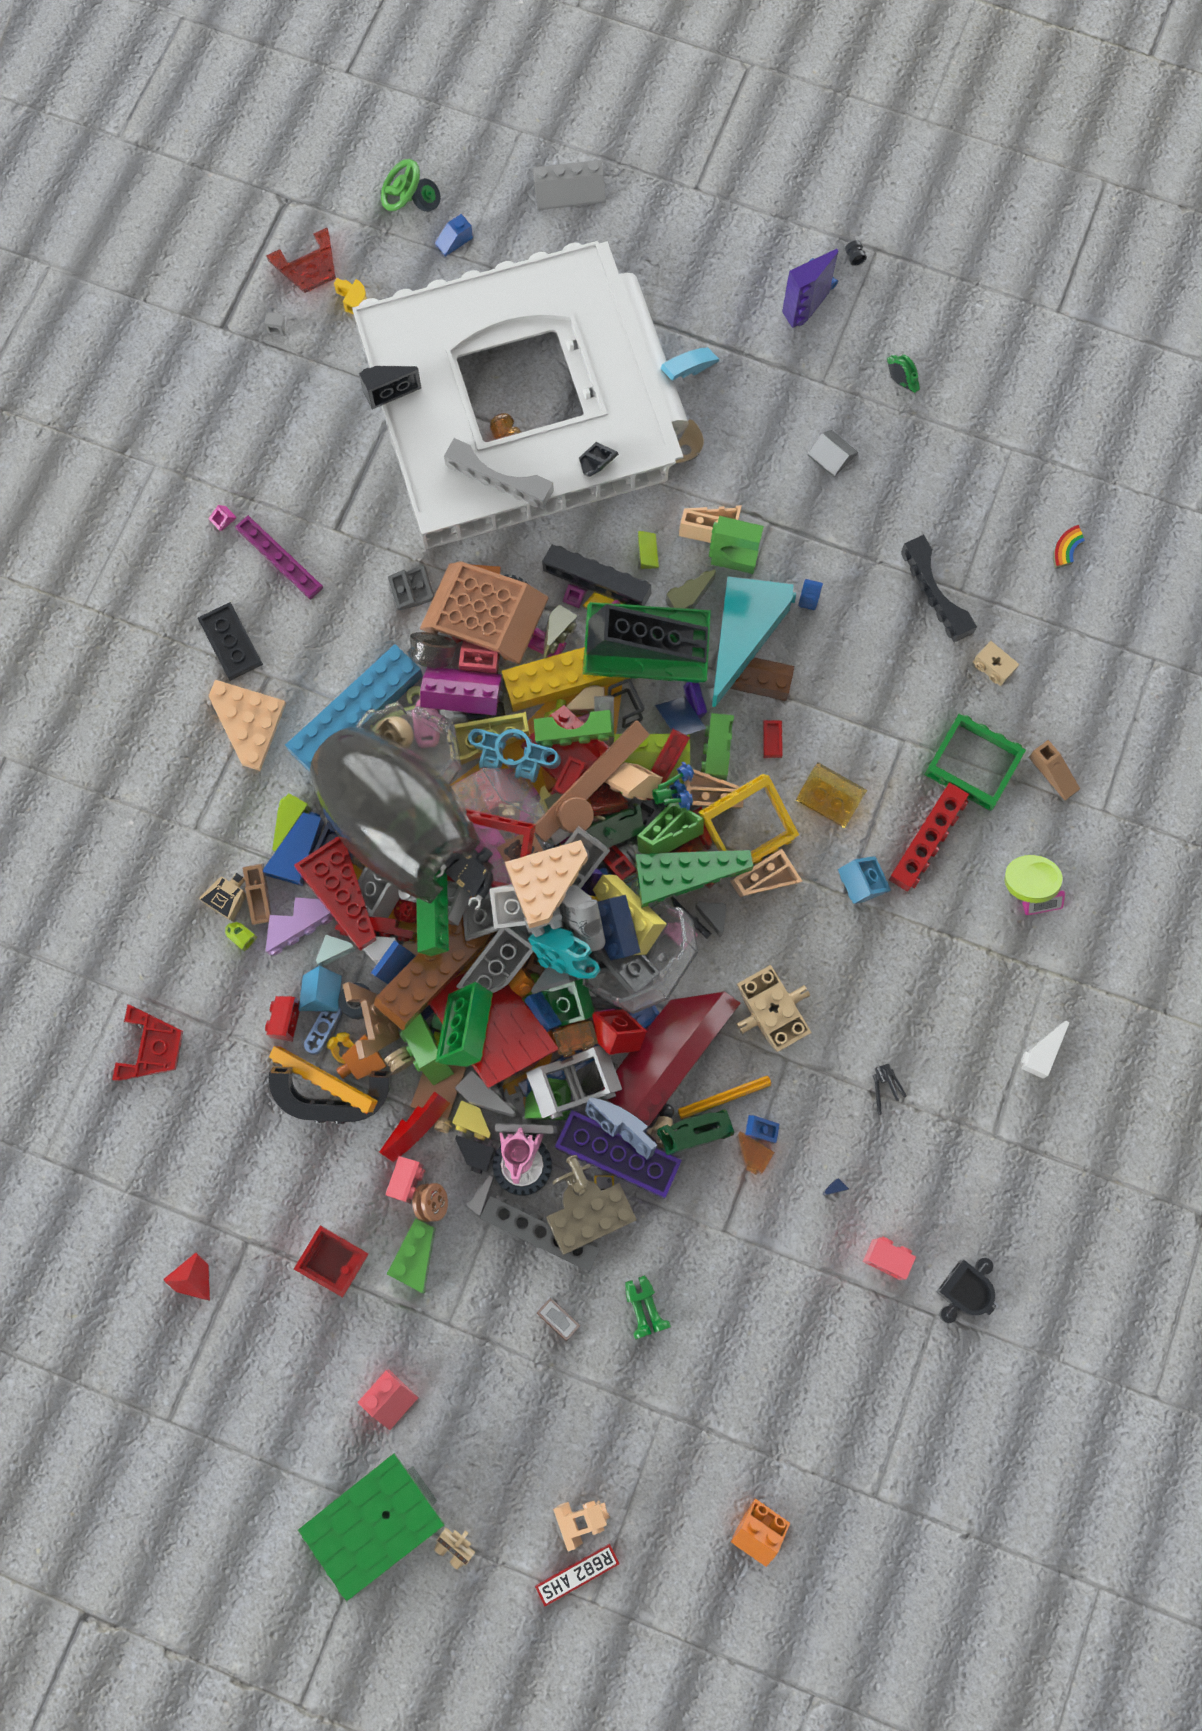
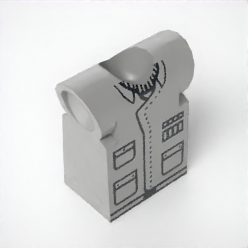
M577 885L569 887L565 898L559 906L562 916V927L559 928L572 932L574 937L587 943L591 951L600 950L605 945V937L597 900H592Z

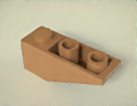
M1049 740L1036 748L1028 757L1065 801L1080 790L1062 755Z

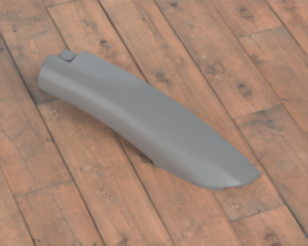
M578 826L564 845L581 840L586 850L588 860L581 867L579 875L573 885H577L581 889L608 854L609 849ZM526 925L504 927L498 930L456 987L461 989L477 982L492 993L505 987L533 953L532 946L528 940L532 932H528Z

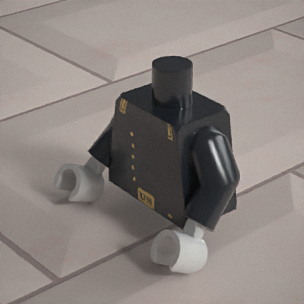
M483 847L479 853L475 849L469 852L467 850L457 851L441 861V865H435L431 872L435 868H439L441 874L436 877H440L444 869H446L445 873L472 896L469 900V906L473 901L478 902L475 910H478L481 906L480 901L485 899L493 886L494 875L492 870L494 867L488 862L493 853L486 847Z

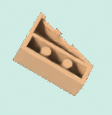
M694 769L693 781L687 780L684 782L686 791H689L693 798V804L690 807L706 808L740 788L737 785ZM743 800L729 809L743 808Z
M783 849L753 866L752 871L743 873L730 882L739 897H744L798 884L803 881Z

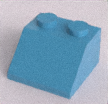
M876 856L854 859L838 869L840 879L844 883L853 904L868 901L891 891Z

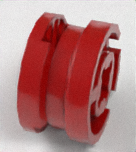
M399 898L394 907L395 918L407 923H416L417 903Z

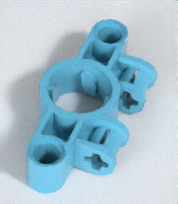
M474 729L468 735L469 742L475 748L483 750L479 761V768L482 769L485 767L499 773L504 763L510 768H516V778H526L535 783L541 766L554 769L561 763V758L554 749L533 744L531 739L518 729H509L501 734ZM478 735H482V741L475 743V738ZM512 737L520 740L524 738L527 743L524 756L517 761L509 758L506 760L502 754V749L506 746L505 742ZM551 754L555 755L554 761L548 763L547 757Z

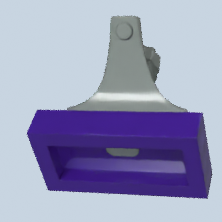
M687 682L683 686L687 701L701 719L709 710V705L713 700L714 688L709 689L699 683Z

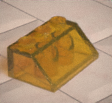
M817 762L796 801L846 828L867 790Z

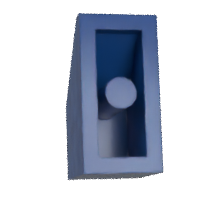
M462 214L458 215L446 224L435 245L446 257L473 239L472 225Z

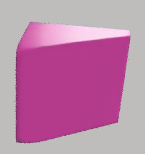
M218 505L209 517V520L219 531H222L237 517L226 506Z

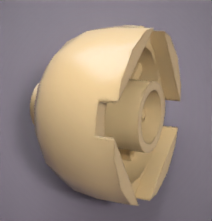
M388 717L380 721L376 727V731L379 730L380 735L377 737L378 742L389 754L399 755L410 748L414 740L411 725L401 717Z

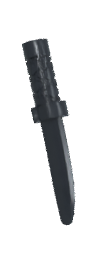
M672 896L671 901L677 911L689 922L691 927L694 926L708 939L712 933L699 922L696 916L693 917Z

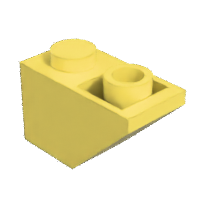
M461 1100L452 1121L453 1125L456 1126L455 1129L465 1134L467 1130L473 1132V1137L482 1141L485 1138L491 1139V1133L481 1109Z

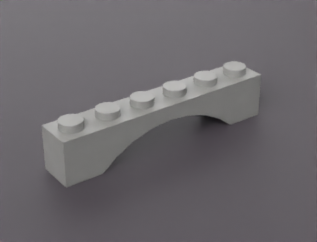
M456 438L452 440L444 455L445 465L451 470L461 471L469 478L474 477L485 485H492L498 491L512 494L514 498L518 500L523 499L536 508L544 509L554 491L553 482L538 475L514 477L490 469L479 460L471 445Z

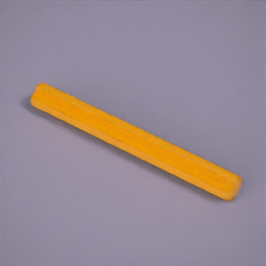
M769 1076L761 1077L679 1108L678 1114L681 1119L690 1117L771 1086V1080Z

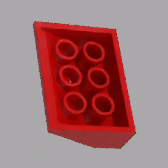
M565 705L549 716L553 717L556 723L564 729H576L584 725ZM534 731V732L529 736V738L531 739V741L533 742V744H537V743L535 742V731ZM598 739L590 740L589 743L571 742V745L566 746L552 744L553 746L549 748L554 749L559 754L561 763L554 769L542 768L557 781L568 757L571 756L587 763L585 773L609 746L603 741H598ZM526 740L520 746L523 750L527 747ZM549 755L547 757V762H553L555 759V755Z

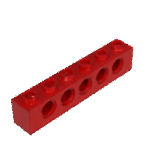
M950 782L948 783L888 880L907 892L911 887L915 889L920 881L918 878L920 872L925 873L930 865L927 862L930 856L935 857L940 849L937 846L940 840L944 842L950 833L947 831L950 825L954 826L959 817L956 814L959 810L963 811L967 806L968 801L966 798L969 795L968 793ZM945 804L952 805L954 810L946 809ZM935 820H942L944 826L937 825ZM926 835H932L934 841H928ZM916 851H923L925 857H919ZM906 866H913L915 872L910 873Z

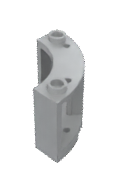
M596 1046L573 1055L572 1058L540 1066L526 1073L542 1118L549 1116L551 1119L563 1116L562 1112L586 1104L591 1097L596 1099L604 1097L607 1100L615 1097V1092L622 1090L611 1057L601 1046ZM594 1058L605 1090L585 1097L574 1065ZM563 1070L574 1102L558 1107L546 1075Z

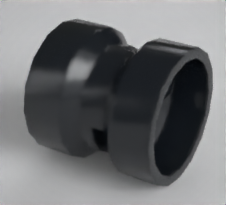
M854 240L845 246V251L850 256L849 261L852 266L860 265L867 259L865 251L862 250L863 245L860 240Z

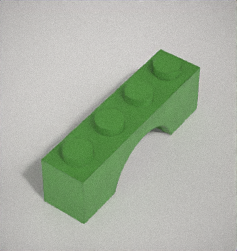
M610 710L590 712L586 723L576 729L560 727L553 717L534 719L535 742L548 748L552 747V744L566 746L571 745V742L589 743L590 740L594 739L607 741L610 737H614L613 718Z

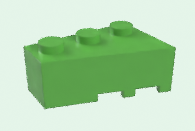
M711 713L710 724L705 726L707 728L705 729V737H708V742L704 743L703 754L706 755V761H702L701 772L727 781L734 715Z
M420 1013L399 1034L403 1041L408 1043L406 1049L411 1057L414 1056L415 1061L413 1064L417 1071H422L434 1086L453 1075L454 1072L447 1064L435 1062L438 1051L437 1040Z

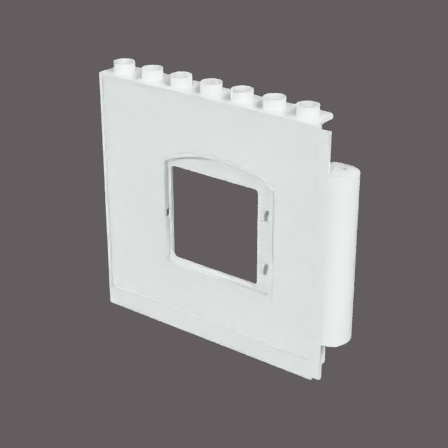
M595 241L584 245L571 243L566 245L562 251L551 254L537 252L525 261L518 263L505 261L498 264L495 269L481 273L477 270L468 271L456 280L448 282L445 280H435L426 288L415 291L402 289L397 291L393 297L382 300L369 298L362 301L359 306L352 308L369 368L374 366H417L419 369L421 389L384 404L381 407L425 550L668 481L669 468L676 463L675 460L683 458L676 435L688 427L689 423L674 380L672 381L661 370V366L666 362V358L638 279L633 273H618L608 241L603 243ZM548 332H556L584 414L519 434L484 442L457 359L465 355ZM573 342H576L578 349L574 350ZM591 389H592L593 394H594V397H592V398L590 397V391H589V390H591ZM456 438L471 445L479 460L498 473L514 477L538 475L553 482L554 491L545 508L533 507L523 499L518 500L512 494L500 492L492 485H485L474 477L469 478L465 476L461 471L448 468L445 465L444 455L452 440ZM595 442L618 452L619 455L598 473L590 477L583 474L579 457Z

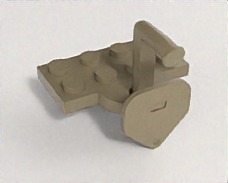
M577 1155L569 1157L566 1161L570 1164L572 1172L552 1182L553 1185L564 1181L567 1182L568 1187L563 1193L562 1200L564 1209L546 1217L562 1255L637 1220L620 1183L601 1191L597 1184L587 1180L584 1175V1171L590 1169L591 1165L588 1164L581 1167L577 1160Z

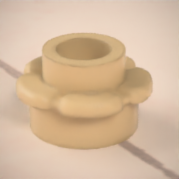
M440 1117L433 1128L448 1134L453 1126L450 1125V1120Z

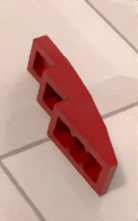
M433 1092L423 1108L418 1105L407 1122L403 1119L400 1121L379 1153L392 1162L396 1161L399 1156L401 1157L428 1132L450 1105V1102L436 1092Z

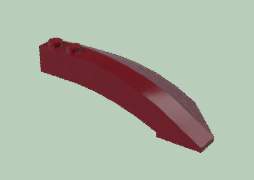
M725 991L671 999L646 1030L647 1032L640 1050L629 1052L616 1070L622 1090L615 1092L616 1096L607 1100L628 1111L649 1128L741 1003Z

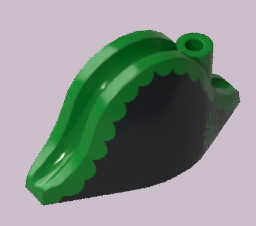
M904 354L901 356H889L887 362L891 378L898 385L914 393L919 391L918 370L914 361Z

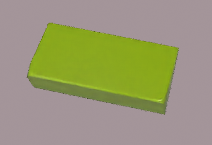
M638 531L641 570L659 568L656 534Z

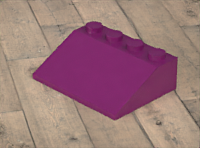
M427 666L420 689V707L496 715L502 674Z

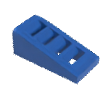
M805 579L798 606L816 610L823 583Z

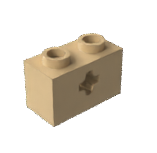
M992 641L979 652L973 661L979 671L986 673L993 683L1000 686L1006 682L1020 665Z

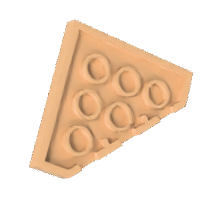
M215 680L209 698L241 764L261 771L286 702Z
M581 840L505 862L508 875L529 929L550 922L555 909L560 906L568 888L573 885L581 867L587 862L588 856Z

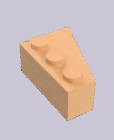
M722 506L718 509H707V507L684 508L679 536L711 543L714 522L718 523L719 516L739 520L741 506H736V508H725Z

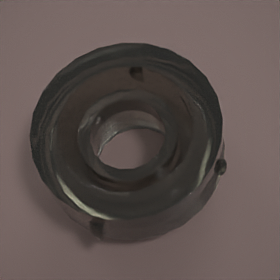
M416 632L410 635V648L407 652L410 659L416 664L427 668L439 669L447 667L453 662L456 642L454 640L429 632Z

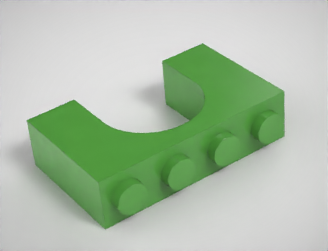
M719 516L718 523L714 522L708 556L711 558V565L753 574L764 526Z

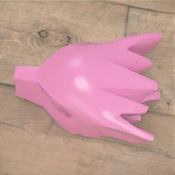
M519 1128L514 1135L508 1134L506 1139H504L503 1133L499 1132L503 1160L507 1169L511 1172V1179L514 1184H519L521 1174L531 1168L543 1138L541 1133L533 1141L532 1135H529L527 1138L522 1128Z

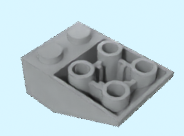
M471 1071L455 1087L457 1092L471 1105L511 1118L517 1117L515 1106L507 1099L503 1101L501 1093L494 1086L488 1089L478 1073L475 1074Z

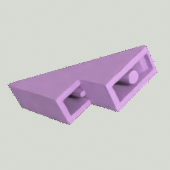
M295 898L293 916L270 915L266 952L272 956L278 955L283 951L282 948L287 945L296 944L303 935H310L319 925H326L331 922L333 916L320 899Z

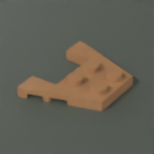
M351 982L343 984L346 1002L361 1003L369 1040L355 1042L359 1060L367 1058L400 1038L398 1026L374 1006V1001L378 994Z

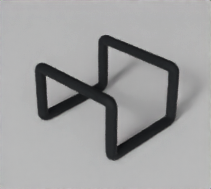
M625 679L608 687V696L617 697L627 692L636 710L623 716L622 728L631 726L634 721L641 722L643 720L641 712L645 709L630 679ZM629 683L641 709H639L630 689L626 688L611 695L612 689ZM638 714V719L626 724V719Z

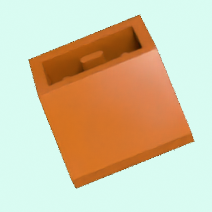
M754 1499L739 1523L731 1543L767 1567L778 1554L790 1522L757 1499Z

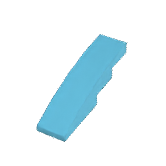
M708 347L699 348L666 361L662 364L661 370L673 381L680 376L682 378L690 374L695 376L719 362V358Z

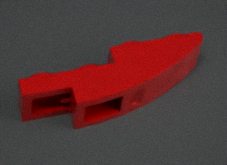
M369 917L375 936L379 932L378 936L390 938L391 935L398 936L397 940L403 942L409 941V939L415 940L416 932L398 928L399 920L385 917ZM339 924L335 926V929L340 931V935L348 936Z

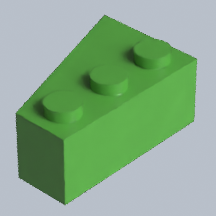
M670 803L637 836L638 851L642 854L667 853L703 834L704 818L686 808H680L677 803Z
M415 1218L387 1275L421 1293H425L436 1228Z

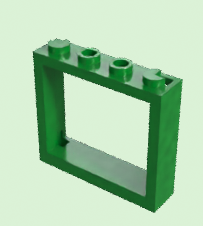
M958 714L924 775L945 787L950 782L968 793L967 799L992 811L1026 749L1022 748V745L1017 742L1007 740L1004 735L994 733L986 725L972 721V718L969 716ZM958 726L1015 756L993 797L936 766Z

